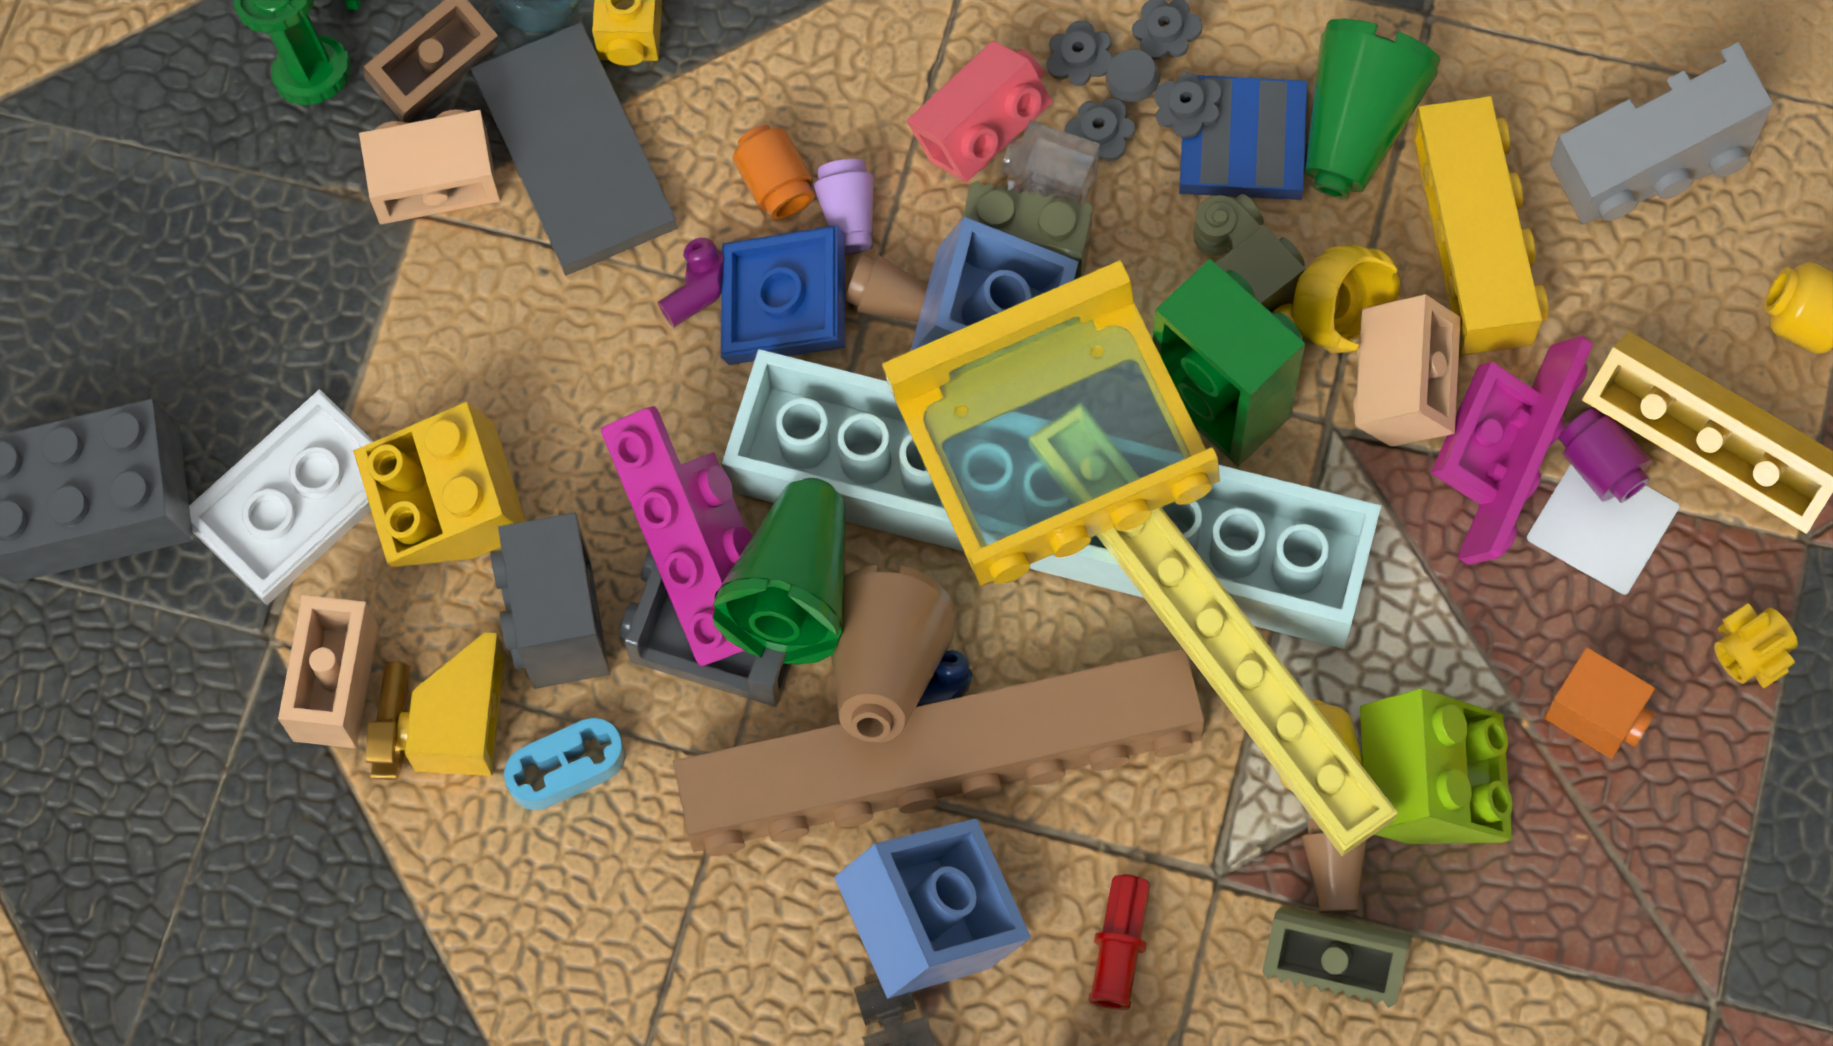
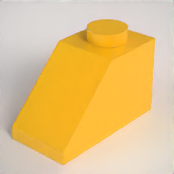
M484 632L412 691L410 712L402 711L399 715L397 746L399 750L405 751V755L415 772L492 776L506 655L497 633Z

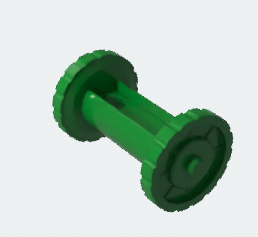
M233 0L234 9L245 26H248L253 31L269 34L278 52L276 60L272 64L271 79L282 98H285L287 102L292 104L309 106L310 104L322 103L326 99L334 97L338 91L343 89L351 75V60L345 47L340 42H337L335 38L318 35L308 15L315 0Z

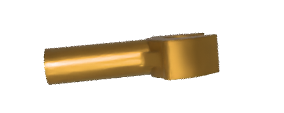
M390 661L385 664L376 721H369L366 763H372L371 779L398 780L402 769L404 751L399 750L397 746V726L399 715L404 711L410 667L400 661Z

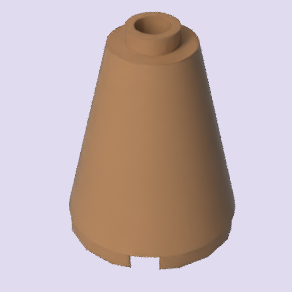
M878 565L864 566L844 576L842 634L839 637L833 655H831L840 723L848 734L864 742L883 743L893 740L901 734L954 636V607L951 597L936 580L914 568L900 566L898 573L877 572Z

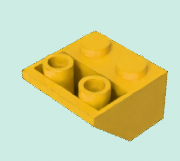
M467 401L353 450L385 559L391 567L474 559L501 547L498 526L526 521L496 425Z

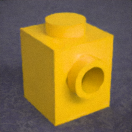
M594 0L592 33L599 59L609 60L612 63L624 66L636 65L642 61H659L662 0Z

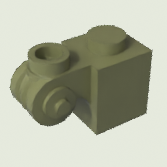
M1240 194L1235 199L1218 195L1203 200L1195 214L1193 236L1197 248L1204 254L1211 256L1225 254L1215 263L1225 272L1230 269L1240 274L1252 287L1255 299L1270 312L1280 305L1291 303L1294 299L1297 281L1306 269L1304 267V259L1294 244L1284 237L1278 239L1265 225L1261 227L1264 223L1262 213L1257 205L1245 194Z

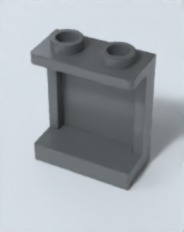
M649 549L641 573V579L647 582L639 603L632 601L629 603L620 627V638L625 639L630 662L776 707L791 664L783 663L786 653L765 648L761 658L742 651L705 666L698 665Z

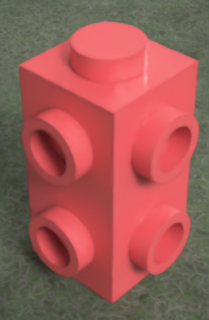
M993 40L909 117L906 122L930 162L967 183L979 171L983 170L1017 135L1027 129L1053 101L1041 81L1045 74L1036 59L1023 49L1014 52Z

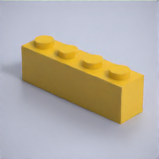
M1491 96L1418 106L1412 130V139L1449 309L1461 317L1459 355L1534 345L1541 322L1548 320V301L1544 286L1542 284L1534 285L1530 265L1535 263V244L1530 228L1521 229L1517 209H1521L1523 204L1522 186L1518 173L1508 172L1505 154H1509L1510 135L1506 119L1504 117L1496 118Z
M1630 331L1612 348L1582 401L1806 534L1833 493L1832 450Z

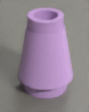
M860 159L836 160L820 166L817 169L818 181L814 183L813 187L827 225H838L845 233V255L870 250L873 247L871 236L873 234L874 175L867 172L865 161Z

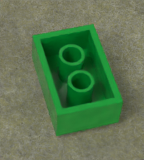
M1209 259L1155 309L1152 340L1195 428L1239 467L1290 419L1305 342L1302 341V334L1292 320L1280 312L1272 314L1255 299L1252 287L1240 274L1230 269L1225 272L1213 260Z

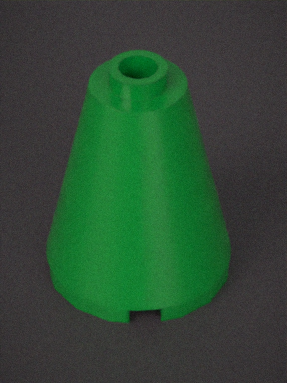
M1346 18L1329 20L1320 37L1305 172L1315 179L1313 187L1316 190L1340 199H1347L1350 192L1364 191L1437 77V69L1441 61L1440 56L1429 46L1411 36L1397 32L1395 41L1375 35L1378 27L1377 24Z
M805 478L787 484L714 596L713 606L715 611L712 617L714 626L729 642L749 654L762 658L764 649L767 648L786 653L783 663L800 665L818 663L833 655L837 647L839 637L842 634L846 505L842 496L830 483L818 478Z

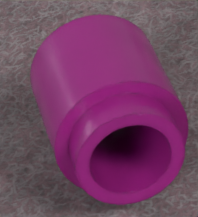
M1593 407L1579 415L1560 433L1558 439L1566 448L1563 452L1564 457L1602 502L1615 497L1619 503H1623L1636 495L1650 481L1645 472L1651 466L1652 460L1621 423L1606 416Z

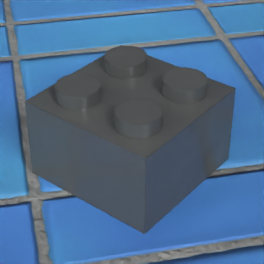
M576 512L498 526L501 549L490 551L496 587L502 591L506 611L500 612L503 638L506 649L511 650L515 670L526 669L534 689L610 675L591 557Z

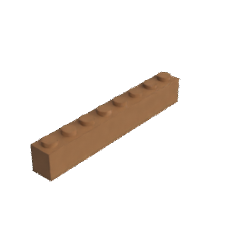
M1182 648L918 706L914 709L901 734L893 740L883 743H869L858 740L848 734L841 724L673 760V766L687 834L693 853L705 850L709 856H721L743 849L745 847L744 841L770 836V839L775 842L790 841L807 835L811 826L834 822L836 827H853L872 820L874 812L899 807L901 813H916L936 806L938 803L937 799L963 793L965 799H979L998 793L1002 789L1001 784L1027 779L1030 785L1047 784L1063 778L1066 775L1065 770L1091 765V769L1094 771L1110 770L1128 763L1130 760L1129 756L1154 751L1158 757L1181 754L1190 750L1193 747V742L1201 740L1205 720L1188 656Z

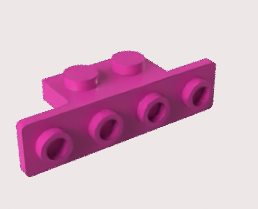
M1583 335L1550 346L1532 387H1529L1492 361L1477 367L1456 414L1455 434L1447 435L1431 470V474L1480 505L1458 554V559L1467 565L1497 559L1513 544L1517 535L1515 523L1524 502L1535 492L1540 483L1541 472L1539 468L1547 449L1556 441L1563 430L1565 420L1562 415L1571 394L1578 389L1586 377L1588 366L1585 362L1593 342Z
M655 406L647 407L602 427L601 433L697 664L705 666L744 651L729 642L714 626L712 619L715 611L713 606L714 596L753 537L743 523L732 496L731 481L726 472L720 467L715 453L712 452L680 464L660 413Z

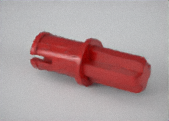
M1124 874L1115 875L1112 879L1103 931L1095 933L1094 943L1100 946L1092 991L1089 993L1088 998L1089 1002L1094 1005L1115 1010H1128L1131 1007L1130 998L1138 953L1145 952L1147 945L1145 941L1141 940L1150 884L1148 880L1142 877Z

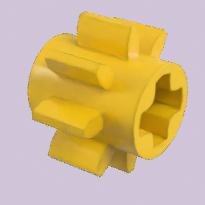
M1746 603L1722 619L1724 624L1717 628L1723 638L1714 644L1716 656L1725 671L1739 683L1743 684L1755 676L1762 688H1766L1789 672L1788 668L1795 664V660L1789 653L1797 648V637L1788 621L1773 608H1767L1757 615L1752 606Z

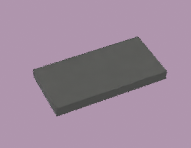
M582 22L470 67L474 81L565 276L678 229L671 207Z

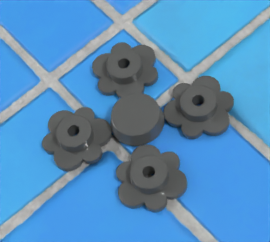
M1165 0L1147 1L1141 9L1142 19L1137 20L1132 26L1134 38L1141 41V50H1124L1113 58L1108 51L1112 45L1109 34L1102 31L1095 32L1092 24L1087 21H1076L1067 28L1066 35L1057 34L1051 38L1049 47L1052 54L1049 56L1046 65L1052 77L1056 79H1066L1069 77L1073 85L1083 86L1089 82L1091 76L1102 77L1107 74L1106 84L1108 90L1115 97L1104 100L1100 105L1092 101L1083 103L1078 110L1079 117L1072 118L1067 122L1064 129L1065 137L1070 144L1077 146V152L1081 159L1090 161L1099 156L1105 161H1115L1121 158L1126 151L1125 140L1132 138L1136 131L1134 122L1126 118L1127 110L1122 101L1138 102L1146 99L1153 92H1155V102L1159 107L1156 112L1158 124L1165 128L1173 127L1175 134L1180 138H1193L1201 132L1203 125H1213L1218 121L1220 113L1216 105L1222 98V91L1216 81L1211 79L1199 81L1196 74L1186 72L1179 76L1177 82L1168 81L1159 85L1160 70L1154 60L1162 59L1168 53L1173 57L1185 55L1189 49L1188 42L1196 40L1203 30L1201 19L1196 14L1189 13V5L1185 0H1172L1169 4Z

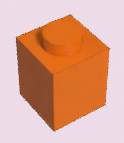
M1586 647L1553 699L1544 719L1608 758L1613 759L1623 741L1635 748L1654 718L1655 714L1646 709L1645 706L1655 687Z

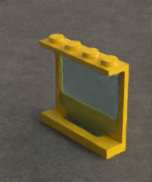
M1121 260L882 363L891 393L979 586L994 581L995 584H1005L1014 581L1026 574L1032 563L1053 554L1058 558L1073 555L1087 547L1091 542V538L1112 528H1115L1117 531L1135 528L1150 518L1152 515L1151 511L1174 501L1178 505L1192 503L1208 494L1213 484L1220 482L1218 457L1213 447L1205 448L1134 303L1131 280Z

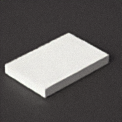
M319 389L189 505L192 532L268 605L371 511L353 450L374 441Z

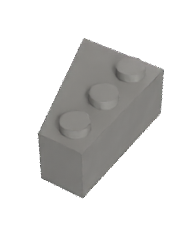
M1739 42L1721 50L1724 58L1723 63L1690 80L1685 70L1666 79L1671 88L1667 93L1638 107H1635L1632 100L1628 99L1559 135L1550 165L1582 225L1600 217L1604 221L1616 220L1631 212L1637 206V203L1657 195L1660 199L1672 198L1687 190L1695 180L1713 173L1717 178L1725 177L1737 172L1748 163L1773 102Z

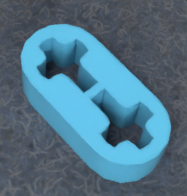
M589 718L574 723L514 752L505 764L504 779L506 787L515 802L526 809L541 810L549 808L615 776L623 766L625 758L621 736L616 728L604 719ZM595 737L600 745L611 742L610 745L603 749L605 760L601 763L594 764L589 756L582 757L569 764L567 762L586 752L584 741L588 738ZM536 764L541 772L562 765V767L544 776L546 787L534 792L529 784L518 786L519 783L526 779L524 769L529 765Z

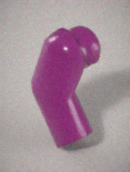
M696 238L687 244L683 254L688 262L684 286L657 302L662 314L673 328L716 302L721 295L724 255L722 251L716 248L714 242L708 238Z

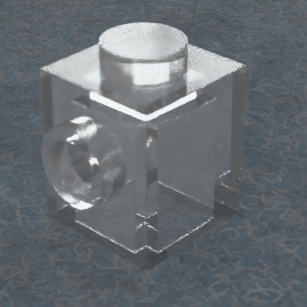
M1030 120L1022 141L1011 140L1003 159L1001 174L1008 176V190L1015 187L1020 194L1027 189L1031 196L1040 192L1043 198L1052 194L1055 200L1064 196L1068 203L1076 198L1081 205L1086 202L1098 173L1100 144Z

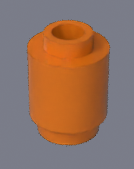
M761 125L749 130L738 140L739 147L734 152L732 160L760 210L768 211L773 220H783L798 214L813 202L815 194L811 189L813 178L785 129H771L769 125Z

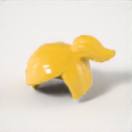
M1356 244L1327 248L1300 275L1296 284L1293 304L1280 305L1271 313L1280 312L1286 315L1298 327L1302 337L1306 336L1312 343L1323 347L1332 354L1358 351L1360 344L1354 343L1352 340L1359 338L1361 333L1362 309L1398 300L1400 295L1398 269L1393 263L1392 258L1382 250L1368 249Z

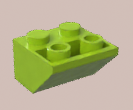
M1423 688L1360 705L1363 768L1398 812L1397 818L1374 835L1406 844L1503 843L1512 841L1511 813L1513 803L1508 786L1506 757L1508 736L1504 727L1503 714Z

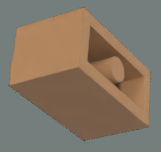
M443 0L364 65V79L402 122L407 123L470 71V67L477 65L497 47L498 35L468 0Z

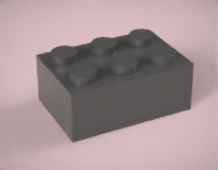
M153 399L0 435V574L10 582L16 583L193 541L180 426Z

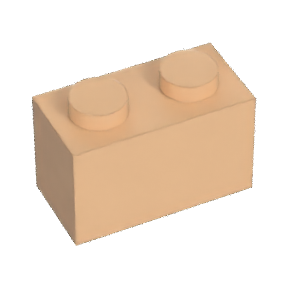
M448 110L440 113L433 119L413 123L391 121L379 125L375 130L359 133L369 198L380 225L500 202L489 137L480 110L470 112Z
M1426 294L1362 309L1361 333L1357 344H1360L1357 351L1359 357L1357 393L1353 401L1355 426L1390 447L1455 434L1460 316Z
M308 595L301 596L278 720L293 742L357 749L379 629L365 601Z

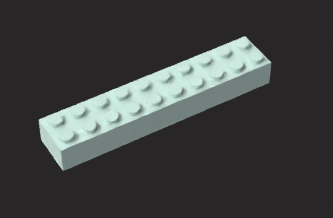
M758 349L722 461V468L731 481L732 493L775 503L787 484L805 478H818L830 483L844 499L846 522L963 551L887 381ZM1010 413L948 440L944 444V454L986 545L1074 508L1073 504L1029 448V439L1051 425V422ZM1108 437L1139 479L1183 460L1182 455ZM1219 465L1220 482L1213 484L1211 491L1204 497L1189 504L1178 505L1174 501L1162 507L1253 626L1345 649L1381 505ZM1097 536L1091 538V542L1087 547L1073 555L1058 558L1053 554L1030 564V569L1144 598Z

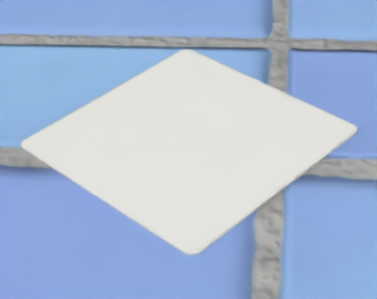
M1570 464L1528 533L1527 540L1617 592L1626 595L1631 590L1678 511L1679 504L1648 486H1645L1636 495L1623 503H1619L1615 497L1602 502Z

